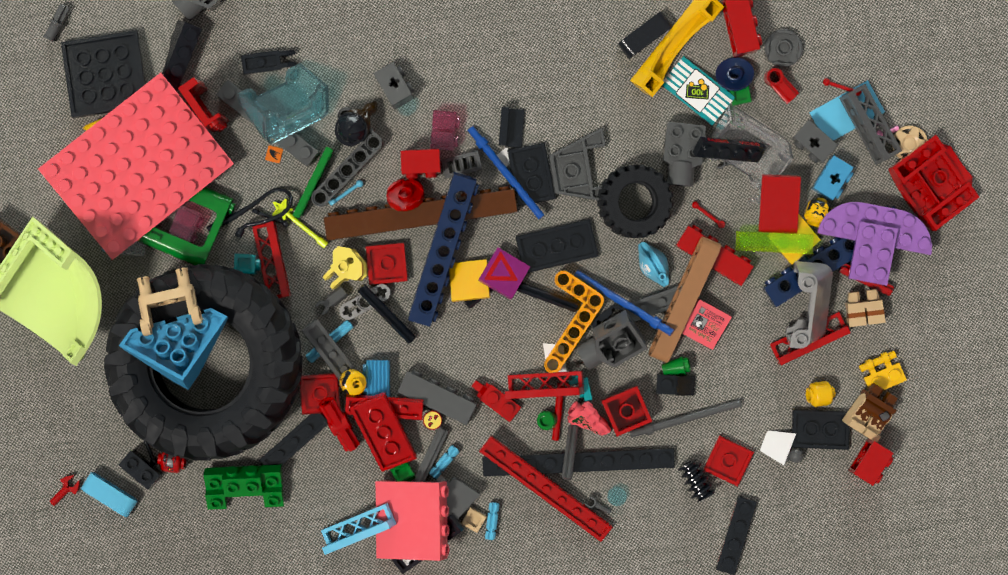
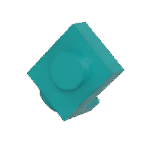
M235 253L234 269L242 273L257 274L261 270V259H258L259 255Z

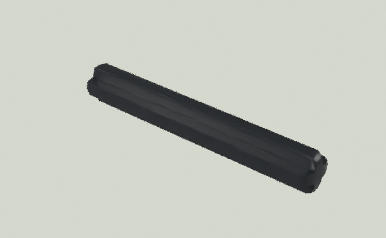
M521 282L517 289L518 292L572 312H576L579 306L578 302Z
M366 284L359 287L358 293L410 344L416 338L415 335Z

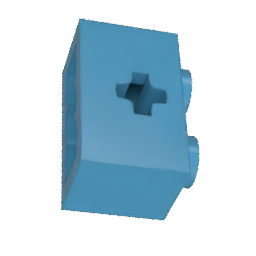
M835 155L831 156L811 189L830 201L834 200V198L838 199L843 192L842 185L844 182L848 183L853 176V172H851L853 167ZM837 175L836 179L838 182L831 183L832 179L830 176Z

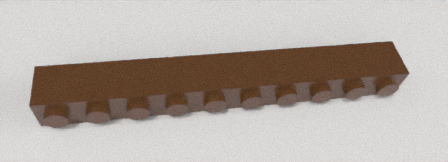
M510 186L499 187L497 192H491V189L480 190V194L472 195L470 202L473 203L470 214L466 213L464 220L516 213L517 205L514 189H510ZM460 193L461 197H457V199L463 200L467 194ZM446 195L441 196L442 200L434 201V197L425 198L419 207L409 211H397L391 208L389 204H386L383 209H377V206L366 207V211L358 212V209L346 210L347 214L339 215V212L327 213L328 217H324L327 240L438 224ZM457 209L450 212V216L453 218H458L461 215V212Z

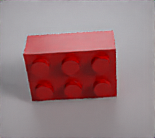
M722 0L721 4L724 6L722 10L733 57L736 58L759 51L762 39L760 34L756 32V27L758 26L756 15H752L751 8L754 7L753 0Z

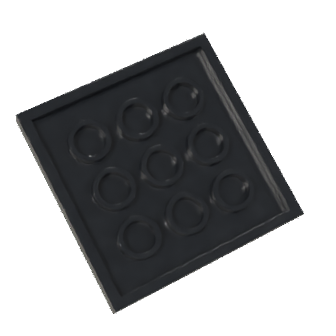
M137 30L61 42L72 118L110 113L145 85Z

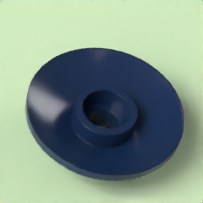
M742 58L726 59L716 69V80L726 90L739 91L745 89L754 79L752 65Z

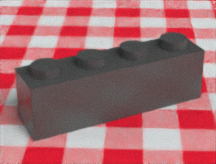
M414 369L411 372L407 371L397 391L398 393L411 399H424L423 405L467 425L477 405L473 397L466 394L462 397L456 394L458 390L450 386L443 388L439 386V381L431 377L427 380L422 377L423 374Z

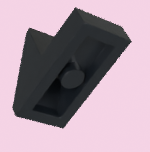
M657 374L656 394L694 396L695 376Z

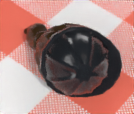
M376 101L366 103L362 109H351L339 117L335 125V135L340 143L352 147L361 143L367 137L371 128L370 117L377 111Z

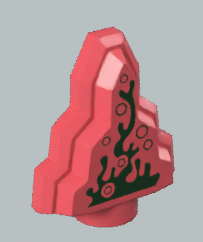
M576 401L569 408L567 419L572 425H578L583 429H590L601 436L611 432L608 422L598 414V411L589 401L582 404Z

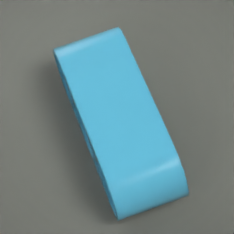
M90 472L81 487V490L124 517L130 515L138 502L136 498L94 472Z

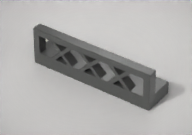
M866 84L839 98L875 165L886 161L902 151ZM862 90L865 95V102L859 101L855 93ZM867 108L873 110L875 114L874 119L868 118L866 114ZM876 125L883 128V136L877 134ZM885 143H891L895 151L888 154L885 149Z

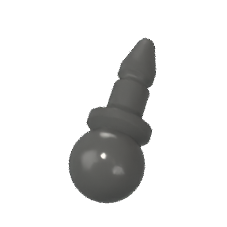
M799 448L791 449L786 461L790 460L793 463L801 462L804 457L803 451Z

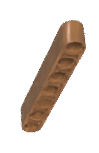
M703 236L700 238L662 321L674 329V332L669 336L658 329L649 349L648 355L666 363L670 360L719 254L720 243Z

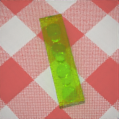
M736 231L735 250L813 254L814 234Z

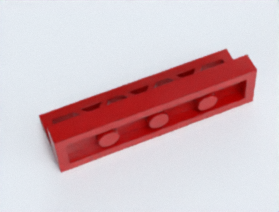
M275 221L252 226L259 259H261V270L265 286L270 289L272 284L276 282L279 284L281 294L277 295L278 298L291 296ZM267 227L268 237L266 241L259 237L257 229ZM266 244L270 246L272 250V256L270 259L264 257L262 254V250ZM270 263L276 269L277 274L274 278L267 275L266 272Z
M837 312L827 317L826 330L831 332L826 335L824 334L822 338L805 348L791 350L788 347L787 353L779 356L775 346L780 343L789 345L788 342H785L787 341L786 336L769 345L778 364L783 365L851 332L848 326L845 325L840 312ZM837 317L841 328L836 330L827 328L830 320Z
M583 371L508 375L509 391H505V399L584 394ZM578 375V387H572L566 382L570 376ZM554 376L562 381L557 388H553L548 383ZM537 377L543 382L539 389H535L530 384ZM513 379H520L525 385L520 390H514Z
M346 394L345 415H353L349 408L350 405L372 396ZM388 397L399 419L422 420L424 399Z

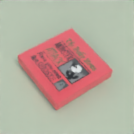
M698 298L682 334L713 350L732 317Z

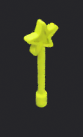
M284 199L281 204L273 202L276 207L272 214L273 216L286 209L287 199ZM292 208L282 216L283 220H286V216L314 238L322 248L329 244L290 213L293 211Z

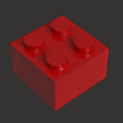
M440 149L400 151L401 172L407 179H418V175H425L426 178H437V174H441Z
M637 385L601 400L616 436L652 422Z
M868 438L848 471L874 486L875 483L878 484L881 481L884 468H888L891 465L894 453Z

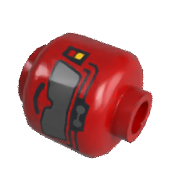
M162 452L158 454L157 464L161 465L163 472L179 473L182 469H185L187 459Z

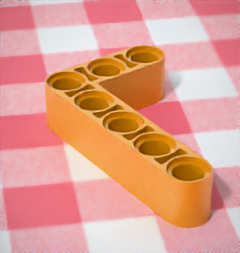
M560 271L555 275V284L581 301L582 305L544 361V367L549 373H556L562 368L604 303V298L599 292L567 271ZM560 274L568 276L569 281L567 284L561 285L558 283V276ZM578 284L584 287V293L580 296L574 293V287ZM593 295L600 297V304L597 306L590 304V298ZM582 311H587L590 315L587 322H582L579 319ZM572 327L579 329V335L576 338H571L568 334L569 329ZM561 343H566L569 347L568 352L565 354L558 352V346ZM551 359H555L558 362V367L555 370H550L547 367V363Z

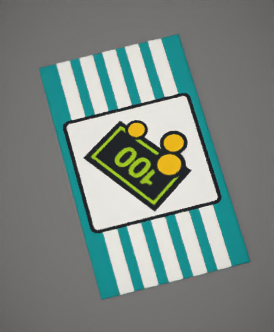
M684 56L663 80V87L711 125L716 122L735 98Z

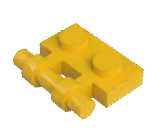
M894 350L889 353H881V356L872 360H865V363L859 365L861 373L866 370L869 371L870 375L863 377L868 389L875 383L886 390L907 380L900 363L891 364L890 360L897 357ZM884 363L886 368L876 372L875 367Z

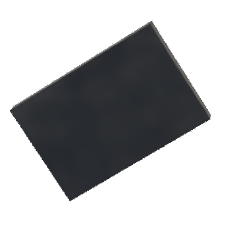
M545 143L507 150L512 175L535 203L556 199ZM516 192L518 207L526 205Z
M792 409L791 433H795L796 436L791 448L849 450L850 426L842 421L848 411Z

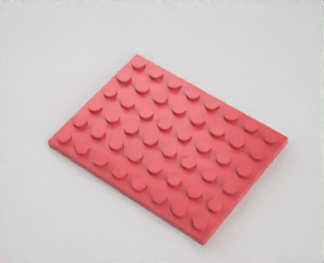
M159 73L38 168V170L113 260L234 163L163 74Z

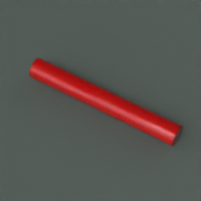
M556 396L554 414L557 417V424L552 431V440L559 441L564 396Z

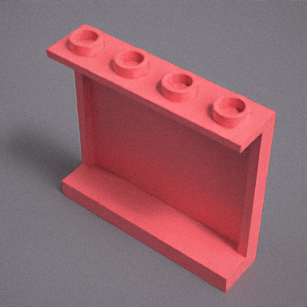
M375 481L376 507L388 503L397 523L390 529L376 534V558L435 561L447 559L450 551L447 544V536L449 535V526L447 525V517L449 515L447 497L449 495L447 481ZM384 509L378 511L376 518L382 521L388 519Z

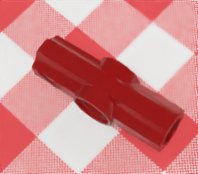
M334 397L323 399L319 403V407L327 419L332 434L337 436L345 451L351 452L360 445V441L352 429L348 416L345 415V412L341 411Z

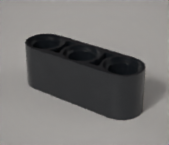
M661 11L620 41L618 46L627 58L631 59L670 30L673 25Z

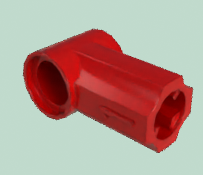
M773 68L764 74L765 83L786 104L799 94L780 69ZM771 72H775L778 75V80L775 83L769 78Z

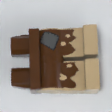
M873 383L867 391L865 389L861 391V395L853 403L842 421L878 443L881 438L879 436L890 421L892 414L894 415L897 411L893 407L898 398L887 391L882 400L879 399L884 389Z

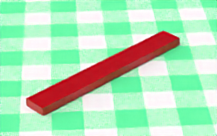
M490 436L480 448V453L600 542L613 528L610 523L493 436Z

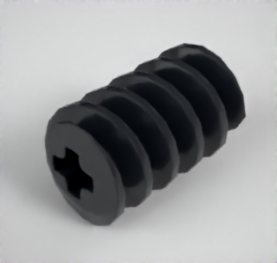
M694 459L680 466L677 470L684 471L681 478H688L684 484H691L688 492L694 491L695 493L691 498H698L697 502L713 495L715 490H708L712 484L710 482L705 483L708 480V476H701L705 470L698 469L702 464L701 462H695L697 459Z

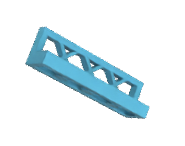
M388 503L321 530L327 544L322 547L324 554H329L396 525L397 523ZM384 509L388 518L385 521L376 518L378 511ZM363 517L372 520L368 528L360 525ZM346 524L355 526L353 534L344 531ZM331 530L339 533L338 539L333 542L328 533Z

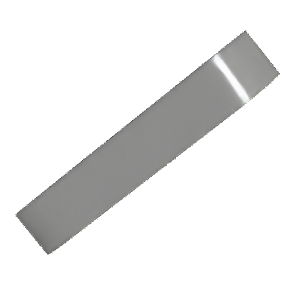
M379 284L371 288L370 290L374 294L379 292V287L382 289L386 288V297H378L382 302L390 297V288L385 284ZM359 295L340 307V315L345 320H351L373 307L371 305L366 308L360 305L362 296ZM356 301L361 311L358 313L357 309L351 312V317L344 315V307L352 308L355 306L352 302Z

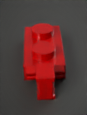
M475 380L471 386L479 392L476 395L480 398L479 400L508 422H511L521 409V406L512 399H505V394L492 384L486 382L485 385H482Z

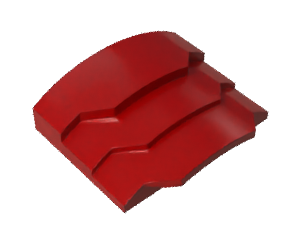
M937 135L931 137L888 169L896 187L907 204L931 231L938 230L979 198V195L972 187L973 177L963 166L952 147L942 144Z

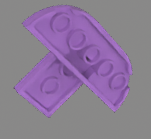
M848 202L829 211L817 229L818 234L855 241L848 279L887 286L894 248L931 255L932 253L931 238L926 226L915 215L899 209L863 202Z

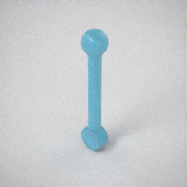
M357 180L354 186L330 201L329 204L331 206L357 187H362L363 181Z

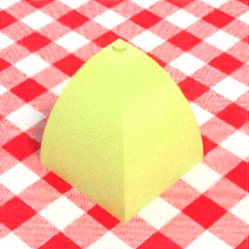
M32 217L0 265V311L36 333L62 353L71 364L77 366L91 345L100 323L102 299L99 283L91 267L83 258L40 221Z

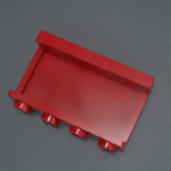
M193 77L178 88L204 127L213 132H221L228 127L227 123L230 120L220 113L212 116L199 96L208 90L203 82Z

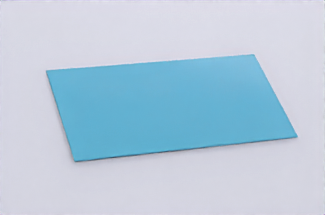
M868 80L853 88L856 89L866 84L881 113L885 112ZM849 91L809 112L816 126L833 141L855 129L839 99L849 93ZM862 92L857 97L859 101L865 102V95ZM867 108L866 114L868 118L874 119L875 114L873 110Z

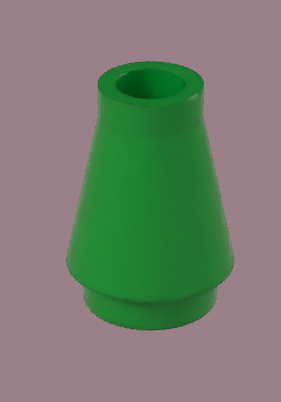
M681 356L662 364L663 374L687 375V372H691L689 358Z

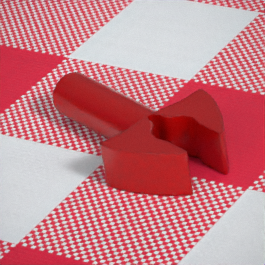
M75 475L60 479L63 487L50 500L53 506L68 492H72L74 495L77 494L80 480L74 486L68 487L69 481Z

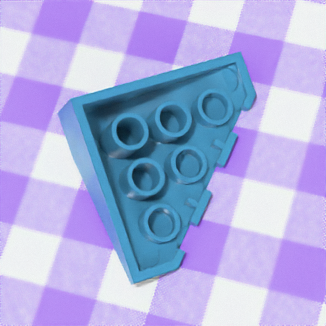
M209 308L204 310L205 314H202L203 323L194 325L191 315L187 314L177 317L178 321L166 324L164 320L153 323L152 335L143 336L142 331L134 328L127 333L119 347L171 381L189 390L200 374L228 317Z

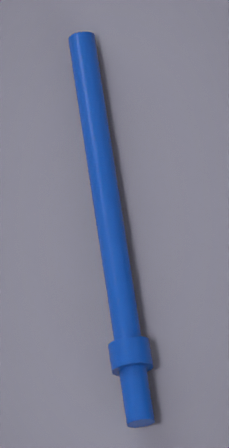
M474 126L469 128L467 131L476 141L477 147L486 153L538 220H540L544 216L543 212L491 149L487 139L482 137Z
M577 270L574 276L650 323L652 328L659 329L669 336L673 334L674 329L664 324L662 319L657 316H651L581 271Z

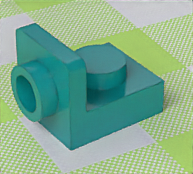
M578 375L572 376V380L569 381L570 385L578 383ZM583 377L584 394L579 396L584 398V401L592 400L588 377Z

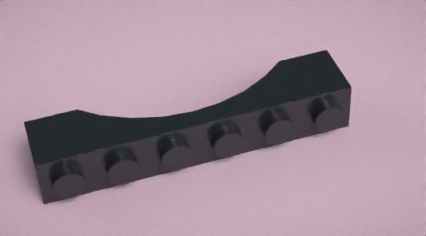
M179 20L171 36L169 52L162 72L176 92L202 31L201 28Z

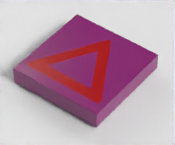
M497 247L478 281L511 300L530 266Z

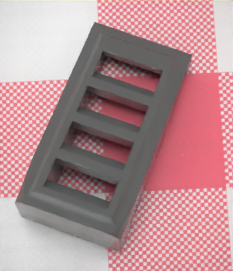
M478 151L441 160L445 179L453 176V173L449 172L448 162L452 164L453 173L467 174L483 170ZM472 156L474 157L476 167L473 168L470 161V157ZM464 158H466L468 169H464L462 161ZM456 160H459L461 171H457Z

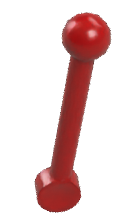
M827 78L823 80L825 86L831 85L849 92L855 90L831 82ZM859 91L855 94L856 96H860L862 92Z
M694 201L692 203V207L694 209L700 210L703 214H705L707 217H709L711 220L717 223V226L719 228L725 227L724 221H719L718 219H716L713 215H711L709 212H707L705 209L699 206V203L697 201Z

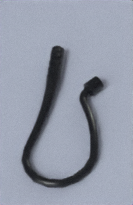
M273 188L251 204L225 217L222 227L249 211L270 194L285 192L289 197L286 209L268 219L244 224L235 233L236 237L242 238L245 228L262 225L284 216L292 206L293 196L285 188ZM213 223L206 226L208 232H210Z

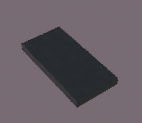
M590 219L515 237L521 261L530 266L527 273L598 257Z

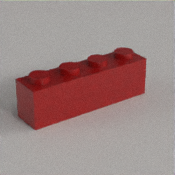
M687 226L675 246L692 256L700 238L706 236L701 234L703 230L697 226ZM708 236V239L713 240L715 242H719V240H717L713 236ZM727 245L724 248L721 246L712 269L737 285L742 286L754 267L750 264L751 260L743 255L739 258L734 254L735 250Z

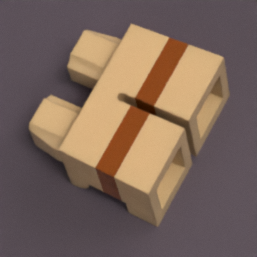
M877 289L866 290L867 300H860L859 291L848 292V302H845L847 313L846 325L848 327L886 323L883 301L879 298Z

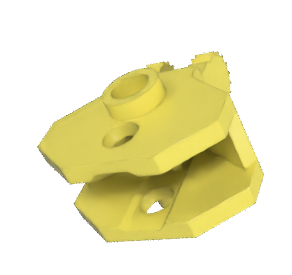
M338 246L333 250L331 269L323 275V279L325 281L329 280L335 273L339 276L331 283L330 287L332 290L350 279L363 281L368 276L367 263L356 249Z

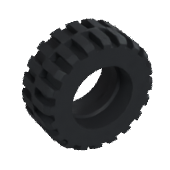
M628 165L611 172L609 177L604 179L602 182L603 186L598 191L600 196L599 200H597V206L600 207L599 215L603 217V223L610 227L611 231L615 234L627 238H645L649 235H654L658 232V229L666 225L665 221L671 217L670 209L673 208L674 203H671L673 192L669 190V182L663 179L664 176L660 172L657 173L654 168L646 167L645 165ZM633 183L645 186L650 192L652 199L649 213L638 220L625 217L619 208L618 201L622 189Z

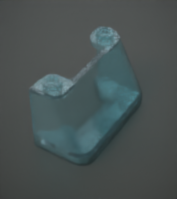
M299 63L287 70L285 83L256 96L254 90L250 88L238 93V101L260 135L268 143L273 144L322 120L329 111V88L327 84Z

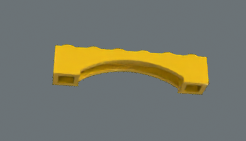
M693 0L630 81L643 93L653 97L664 84L665 74L682 47L704 25L710 21L713 22L724 6L718 0Z

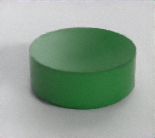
M543 411L537 417V424L543 430H551L557 424V417L551 411Z

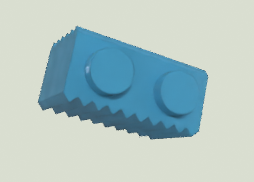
M366 360V364H363V375H366L367 384L363 395L375 396L385 392L387 397H390V360Z

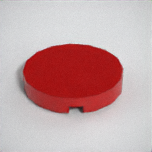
M400 179L388 187L386 197L391 208L397 211H409L419 207L425 195L420 182L414 179H409V181Z

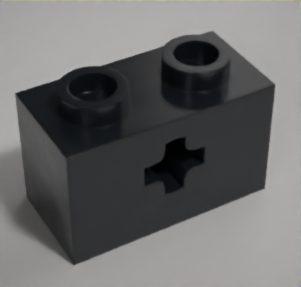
M135 449L130 450L119 463V466L147 490L163 474Z

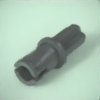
M63 4L59 5L53 19L49 20L51 23L43 35L44 38L55 42L61 27H64L63 23L70 11L69 7Z

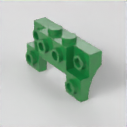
M281 465L231 466L204 469L205 497L208 510L227 509V497L263 496L265 507H284Z

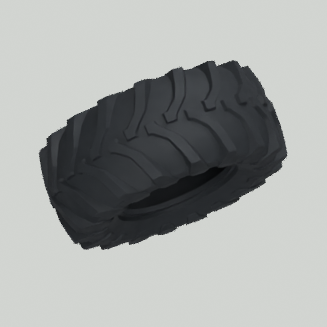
M208 264L188 265L176 269L182 271L181 268H188L190 284L194 286L197 305L200 307L201 314H205V309L212 308L228 317L227 322L240 333L246 343L250 367L246 383L241 392L230 403L221 408L199 409L181 402L170 392L161 373L119 347L131 329L138 328L141 331L140 319L142 318L138 302L139 289L122 306L116 317L117 322L110 328L106 346L108 355L104 359V369L107 384L110 386L109 395L121 417H123L124 423L145 442L147 441L150 446L166 454L189 460L210 461L211 459H223L238 455L245 450L253 448L272 434L283 422V418L289 413L299 391L297 388L302 376L303 356L301 355L299 334L295 323H292L290 313L278 296L273 295L267 286L249 274L246 275L233 268ZM176 269L166 271L163 275L149 280L152 293L177 288L179 285L175 272ZM186 300L150 308L153 323L165 320L167 324L178 321L177 317L189 314Z

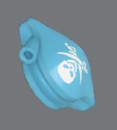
M644 241L639 243V266L642 273L663 287L669 285V264L666 256L660 250Z

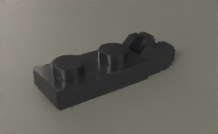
M277 50L241 55L243 75L297 67L296 62L281 63L280 57L295 55V50Z

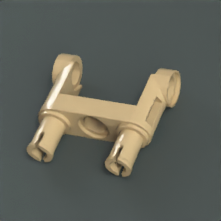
M181 268L182 271L180 269L175 270L179 285L177 288L152 293L148 276H144L143 279L141 277L137 278L140 291L138 302L142 318L140 319V327L143 336L152 335L154 325L150 308L185 300L193 324L203 323L201 310L197 305L194 286L190 284L188 268Z

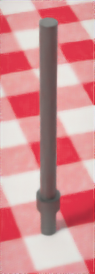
M739 399L658 423H648L644 427L629 432L631 438L644 434L651 435L654 434V431L742 407Z

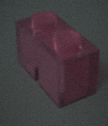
M433 110L430 149L454 151V147H458L459 136H455V129L460 126V117H457V112Z
M183 205L180 206L169 234L195 245L198 237L195 235L198 228L201 229L205 220L202 217L203 213Z

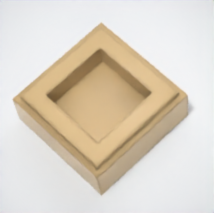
M470 506L461 524L478 533L487 516Z

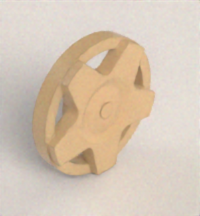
M915 126L900 128L894 134V137L900 142L899 146L902 151L896 154V156L902 159L904 157L901 154L907 153L908 155L928 140L926 134ZM906 129H911L908 134L902 131ZM919 133L922 135L923 140L919 139Z

